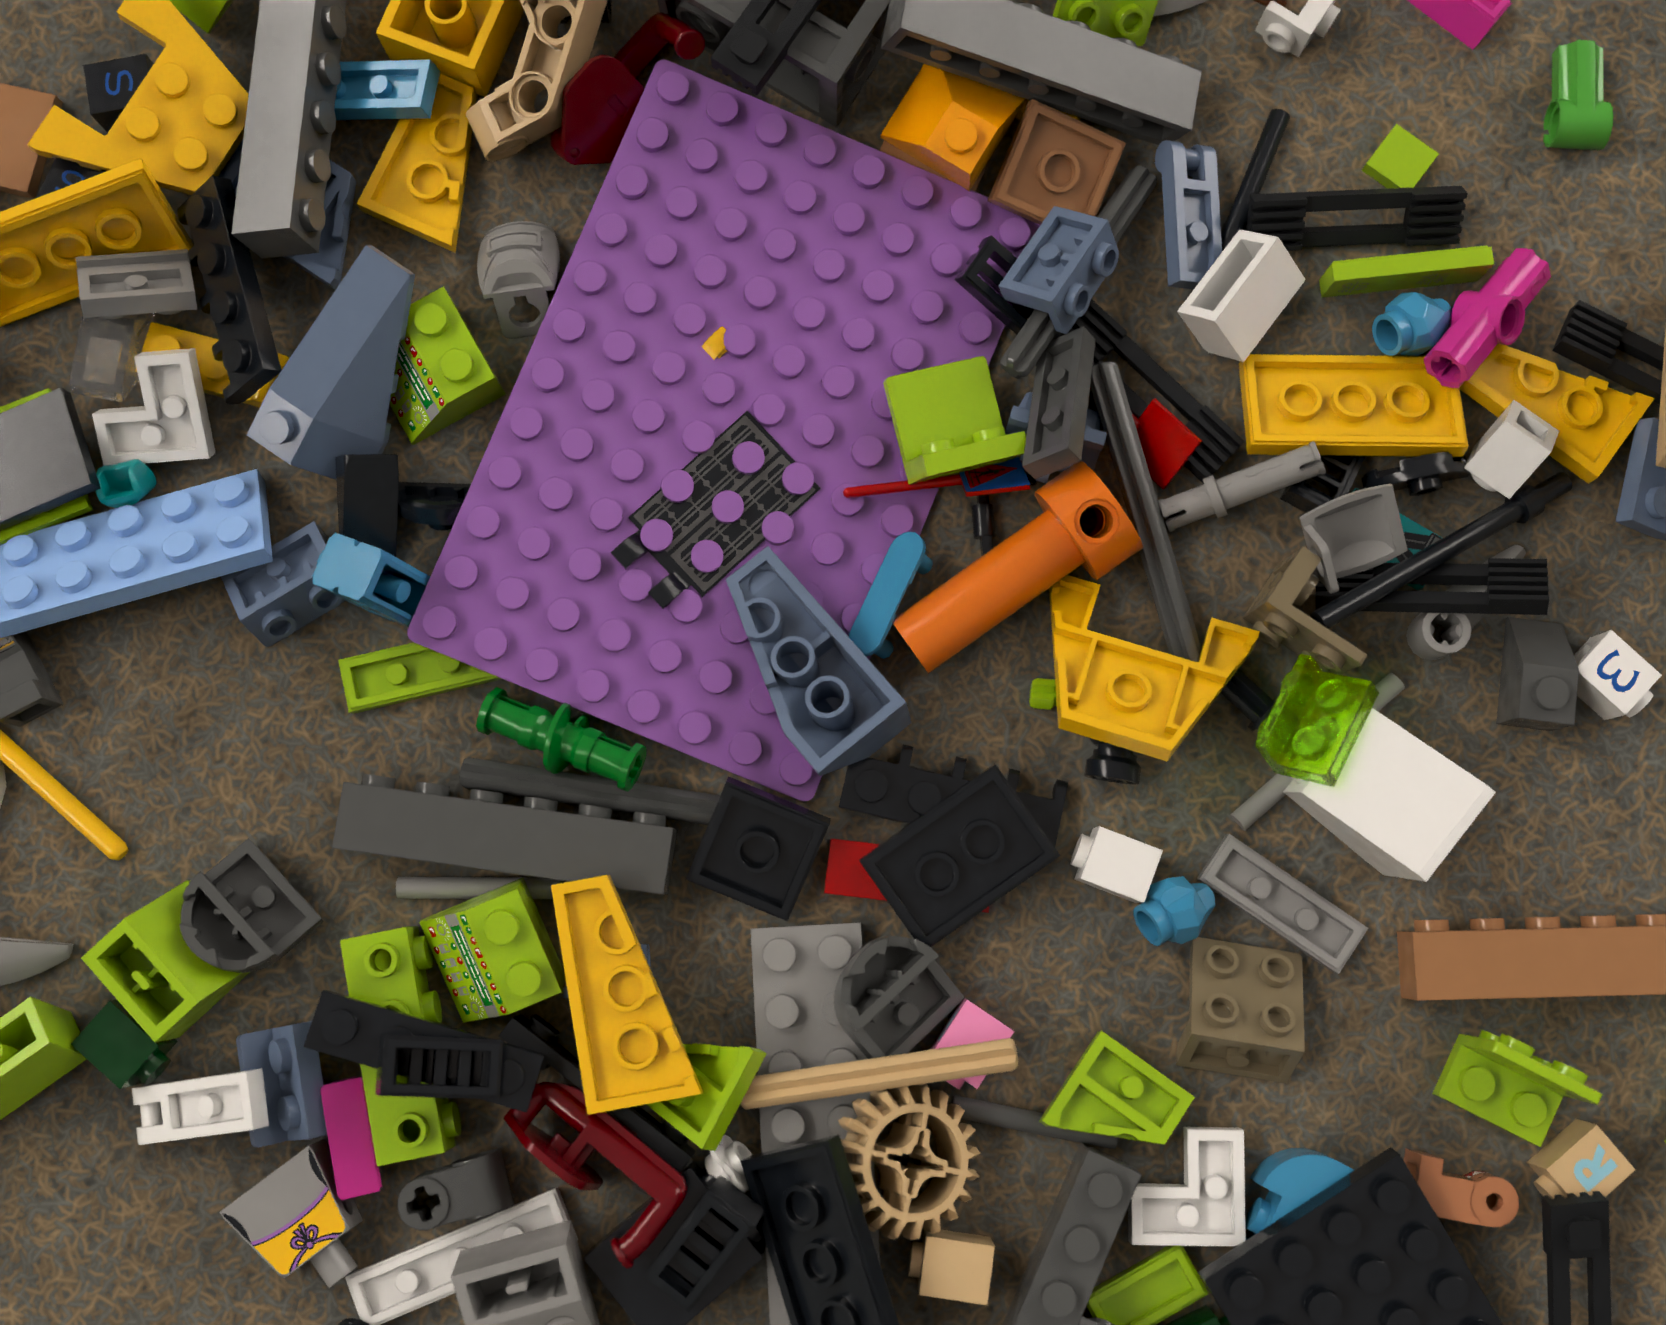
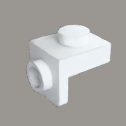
M1308 0L1300 14L1296 15L1275 1H1270L1255 31L1263 36L1265 43L1272 49L1282 53L1290 52L1299 58L1314 34L1324 38L1341 9L1333 5L1335 0Z

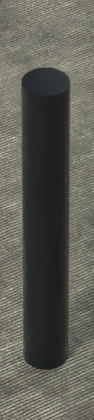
M1272 109L1269 113L1221 232L1222 252L1239 229H1246L1250 194H1260L1290 119V115L1284 110Z

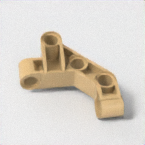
M520 0L530 24L513 78L494 88L495 92L477 101L466 112V117L487 161L508 158L562 126L563 90L566 84L589 60L608 0ZM571 15L572 23L569 32L563 37L558 38V25L561 20ZM547 89L548 101L541 111L535 112L534 103L537 95L542 90Z

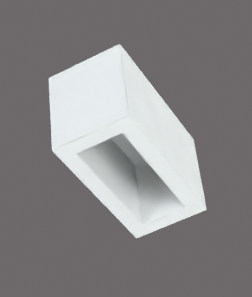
M1239 229L1177 312L1203 349L1208 353L1244 362L1306 279L1279 237Z

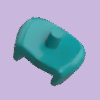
M139 459L102 466L96 472L101 487L96 490V495L99 501L108 507L132 506L155 488L157 483L153 471Z

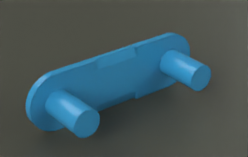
M903 533L892 542L851 628L849 638L866 657L876 654L884 659L892 654L893 644L886 639V636L896 617L895 613L908 585L912 583L916 572L926 574L933 566L932 559L925 554V541L917 533Z

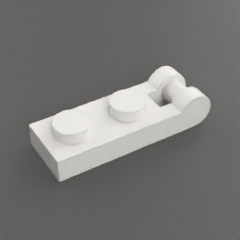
M262 1068L132 1088L133 1105H140L142 1126L136 1128L138 1145L249 1131L269 1126Z

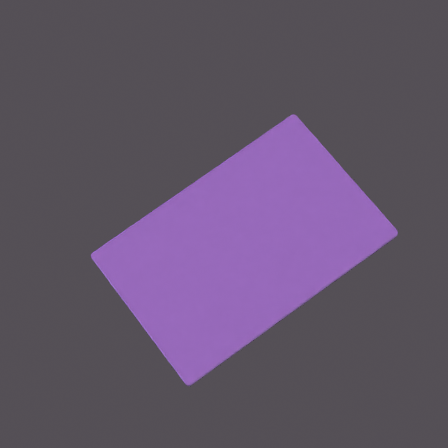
M669 60L658 61L652 70L407 629L409 639L418 645L562 704L566 702L574 709L802 802L811 800L816 793L822 776L816 773L782 730L726 578L769 546L849 637L851 628L890 545L899 535L906 532H914L920 536L939 489L931 488L846 498L843 495V490L847 487L907 480L883 382L890 376L979 356L985 357L989 366L1005 324L954 279L960 271L965 270L968 266L966 262L971 255L977 253L980 249L978 246L984 238L992 235L1018 258L1040 225L988 202L989 197L972 190L968 191L954 182ZM989 257L986 262L1004 278L1007 273ZM986 282L994 291H996L1003 298V296L997 290H995L988 282ZM723 326L726 329L723 342L727 352L720 359L717 357L713 360L701 346L714 332ZM748 411L795 461V463L788 465L783 472L782 484L785 490L793 495H804L811 490L814 482L821 489L791 516L781 511L769 513L764 518L761 526L765 540L703 597L690 586L688 589H684L666 608L662 609L648 592L668 576L669 573L649 551L662 552L671 545L673 541L671 526L662 519L647 521L641 529L640 538L643 545L649 551L626 570L611 555V551L639 530L628 517L659 489H662L666 499L674 503L684 502L691 497L694 490V482L690 474L682 469L698 454L709 451L714 444V440ZM751 441L742 442L737 445L732 455V463L735 469L746 475L757 473L762 468L765 460L763 449L757 443ZM721 491L712 501V513L722 523H734L743 514V499L734 491ZM699 541L691 551V562L700 572H714L723 562V550L715 541Z

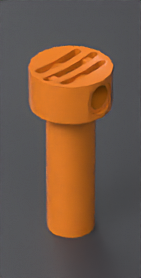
M1080 461L1073 464L1035 491V497L1043 510L1042 514L895 617L893 625L928 674L1080 566L1098 581L1142 550L1143 544L1140 536L1127 514L1103 481L1085 462ZM1090 506L1095 511L1097 523L1090 533L1085 534L1080 527V517L1082 512Z

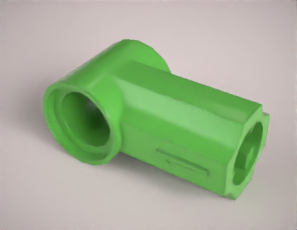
M1576 40L1573 43L1559 45L1552 53V101L1547 108L1544 118V130H1549V134H1544V145L1547 148L1600 151L1607 145L1613 127L1612 105L1609 102L1603 101V47L1597 46L1595 41Z

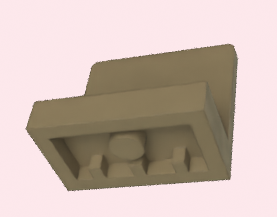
M1302 546L1275 567L1242 619L1253 625L1251 629L1260 631L1258 639L1274 648H1278L1282 644L1299 655L1296 662L1307 672L1320 678H1325L1327 674L1334 678L1361 666L1367 654L1294 607L1295 604L1300 607L1316 587L1319 578L1312 573L1322 559Z
M1201 937L1193 939L1190 946L1189 1020L1177 1043L1176 1066L1287 1083L1305 1053L1302 956L1294 952Z

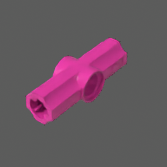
M1516 248L1509 257L1505 258L1479 291H1463L1454 303L1451 312V326L1423 359L1427 373L1439 380L1442 386L1460 388L1464 381L1470 379L1497 344H1513L1522 331L1526 307L1551 277L1548 262L1538 257L1534 250Z

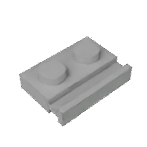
M188 249L76 257L79 297L83 319L97 317L118 319L125 315L147 313L171 315L184 310H197L191 266L187 254Z

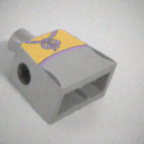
M324 1139L307 1146L220 1211L226 1222L284 1278L310 1261L328 1288H330L358 1267L339 1238L362 1222V1217L353 1198L341 1200L337 1196L330 1148Z

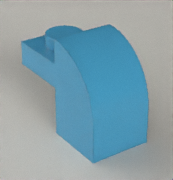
M1289 1148L1270 1155L1257 1166L1250 1179L1268 1189L1269 1192L1265 1200L1260 1197L1257 1198L1247 1214L1245 1228L1249 1230L1246 1240L1353 1172L1354 1169L1321 1152L1307 1148Z

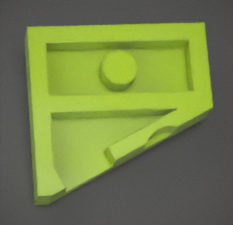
M1101 1030L1096 1033L1039 1122L1047 1127L1165 1145L1195 1097Z
M683 1044L703 1089V1093L646 1105L699 1148L716 1151L767 1053L761 1049L746 1046L727 1047L712 1044Z

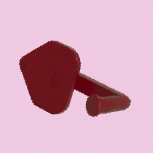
M660 12L649 18L615 57L598 55L588 60L566 84L563 90L562 126L551 134V146L555 153L572 165L612 163L644 91V87L636 79L637 75L667 42L674 45L677 55L682 59L692 60L699 57L705 49V39L702 33L691 28L686 23Z
M556 1082L536 1084L527 1113L510 1108L503 1117L526 1150L578 1190H598L603 1184L602 1178L586 1164V1161L596 1149L653 1197L633 1226L621 1238L614 1237L610 1241L616 1257L627 1269H631L634 1266V1260L652 1244L686 1196L687 1184L682 1174L606 1111L587 1115L584 1092L579 1088ZM544 1105H547L580 1133L573 1143L559 1132H556L552 1137L531 1124Z

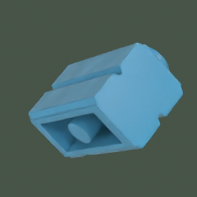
M335 532L329 537L324 550L318 558L316 569L312 575V584L374 615L409 627L431 576L380 548Z

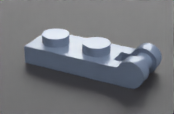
M1164 140L1156 150L1155 166L1162 173L1168 287L1194 289L1222 253L1217 155L1215 149L1211 146L1196 144L1188 149L1181 142Z

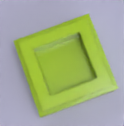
M1396 124L1361 171L1387 189L1414 188L1439 153Z

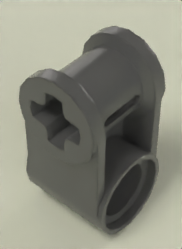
M501 1148L477 1153L416 1176L414 1180L410 1181L402 1189L398 1198V1213L402 1221L410 1228L419 1231L430 1230L463 1219L470 1220L487 1216L515 1205ZM424 1187L428 1195L438 1194L440 1202L432 1209V1213L428 1205L418 1206L416 1197L424 1191Z

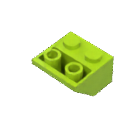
M186 880L124 918L81 957L84 963L154 1042L182 1036L250 973L229 972L216 968L199 958L186 944L179 924H181V909L184 901L183 893L191 880Z

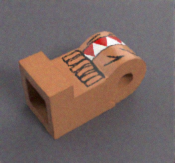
M1405 1149L1404 1162L1437 1217L1487 1227H1502L1509 1224L1515 1218L1519 1209V1196L1515 1188L1507 1180L1482 1170H1472L1464 1175L1443 1172L1444 1159L1427 1152Z

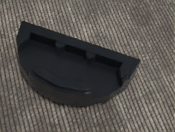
M1439 452L1400 460V467L1381 471L1377 469L1371 470L1364 474L1361 480L1363 489L1391 483L1394 491L1408 488L1410 496H1419L1442 489V482L1466 478L1470 475V472L1464 468L1467 462L1465 455L1463 457H1452V454H1449V452Z
M399 482L398 512L403 518L415 523L426 524L432 529L450 530L471 484Z

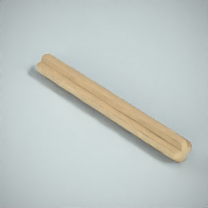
M1006 1038L757 1075L748 1088L741 1102V1107L748 1110L1013 1071L1018 1067L1017 1048L1013 1039Z

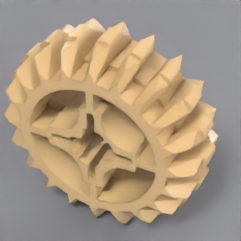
M927 1084L892 1088L889 1091L886 1089L871 1091L870 1102L860 1098L852 1101L857 1115L856 1119L843 1116L838 1120L841 1127L848 1131L845 1140L841 1139L870 1231L875 1232L880 1229L882 1236L894 1240L899 1238L901 1233L903 1237L910 1240L920 1239L922 1228L931 1234L941 1232L940 1216L950 1221L958 1219V1214L953 1204L955 1200L962 1202L972 1200L970 1194L963 1186L966 1179L972 1181L980 1177L974 1169L968 1168V1160L974 1159L981 1152L975 1146L966 1145V1141L976 1130L971 1124L959 1123L965 1110L960 1105H948L949 1095L944 1091L934 1089L930 1092ZM899 1117V1122H893L888 1137L881 1142L875 1143L885 1126ZM931 1131L937 1145V1157L932 1152L929 1144ZM902 1154H909V1157L921 1160V1164L908 1163L907 1165H900L901 1162L888 1159V1155L902 1156ZM871 1161L877 1165L881 1174L879 1188L884 1190L883 1198L877 1191L872 1179ZM933 1177L928 1187L917 1197L922 1183L926 1179Z

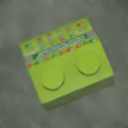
M444 286L410 304L405 339L399 342L394 373L399 375L396 393H391L390 406L411 444L415 445L506 395Z
M524 877L426 917L419 922L463 1023L509 1015L557 995L563 990L566 980L564 970Z

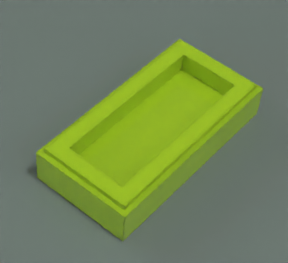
M1166 1246L1094 1287L1086 1306L1093 1318L1104 1319L1114 1325H1156L1207 1296L1209 1293L1184 1247Z

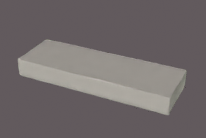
M1231 834L1225 835L1196 879L1201 883L1207 884L1212 891L1334 974L1341 972L1368 930V927Z

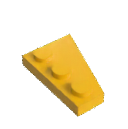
M440 73L431 118L399 119L357 202L362 212L456 253L473 131L466 117V112L477 102V95L473 87Z
M1497 344L1470 379L1464 381L1460 386L1462 392L1496 417H1499L1510 403L1515 400L1558 429L1559 433L1549 456L1587 484L1600 476L1655 399L1639 392L1631 396L1608 387V381L1591 375L1583 379L1558 370L1556 363L1501 344Z

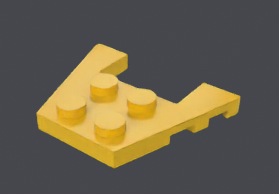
M124 0L117 10L120 20L160 44L164 49L107 135H102L61 108L53 105L27 145L40 156L65 159L76 162L82 167L97 171L102 169L109 171L142 158L159 187L192 195L212 175L219 176L242 141L249 94L170 0Z
M1067 575L1049 588L1058 728L1168 761L1252 652L1260 631L1212 617L1207 628L1198 662L1088 630L1087 628L1101 585Z

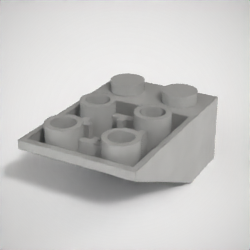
M572 1220L460 1251L451 1278L464 1325H600Z

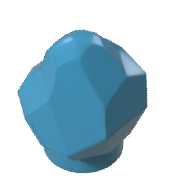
M1402 292L1385 306V313L1375 318L1372 325L1374 341L1377 347L1386 355L1394 356L1400 353L1401 355L1419 356L1433 348L1447 331L1450 325L1452 308L1444 299H1431L1417 292Z
M1184 876L1166 878L1150 885L1145 902L1139 904L1133 910L1134 919L1142 935L1151 944L1160 946L1166 941L1184 944L1199 936L1207 918L1216 906L1215 896L1207 884L1189 883Z

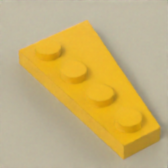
M603 875L551 885L587 1115L702 1094L703 1089L611 876Z

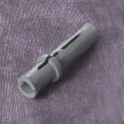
M1315 441L1216 480L1211 475L1203 478V485L1166 499H1159L1158 503L1163 517L1166 519L1165 522L1169 532L1213 514H1216L1217 518L1228 515L1227 509L1317 475L1326 474Z

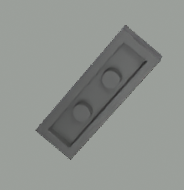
M1084 326L1052 340L1037 361L1022 467L1034 479L1060 469H1065L1072 464L1080 462L1082 459L1096 341Z

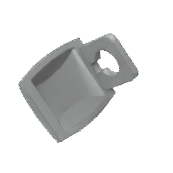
M517 221L496 226L488 231L480 244L477 274L484 299L493 298L502 334L507 338L537 335L550 305L547 291L555 290L560 269L559 245L554 229L541 223ZM526 296L527 302L537 307L540 311L539 317L528 323L513 319L509 311L516 305L515 297Z
M1391 483L1345 494L1299 517L1307 549L1322 558L1313 572L1314 576L1319 578V581H1321L1330 594L1339 591L1337 578L1366 571L1408 551L1394 488Z

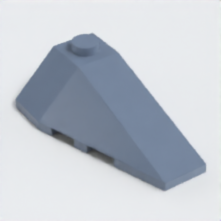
M365 245L270 386L248 430L247 436L288 464L335 480V457L346 454H382L389 440L391 424L387 423L391 393H396L399 375L394 373L399 342L404 340L406 335L415 274L374 246Z
M769 546L726 578L782 730L788 740L819 776L870 757L911 724L906 701Z

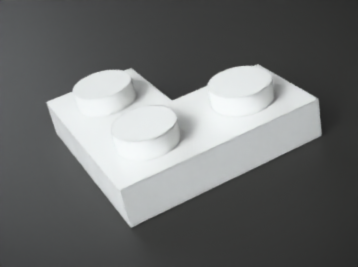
M195 348L141 352L134 356L144 406L99 409L92 414L103 466L123 463L133 459H139L143 463L209 459L216 454Z
M1183 1127L1184 1184L1138 1183L1128 1206V1241L1131 1245L1237 1247L1246 1241L1244 1130L1239 1127Z

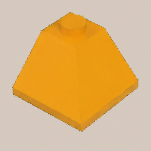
M924 64L880 137L970 191L1025 103V98Z

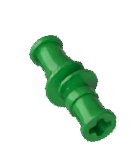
M495 687L487 694L477 717L476 728L478 732L486 735L495 732L517 741V744L522 747L542 751L544 767L552 774L565 770L571 763L574 768L587 773L594 772L616 781L618 788L627 792L636 783L646 759V746L636 743L631 747L606 737L604 732L589 727L587 715L579 716L574 723H571L572 707L566 702L559 707L555 715H552L549 710L533 705L531 707L509 698L507 691Z

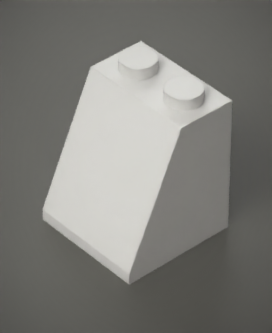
M1370 706L1351 707L1348 710L1343 708L1334 714L1322 732L1327 737L1315 753L1308 751L1297 760L1289 772V776L1293 780L1283 791L1382 875L1424 882L1428 881L1496 793L1484 782Z

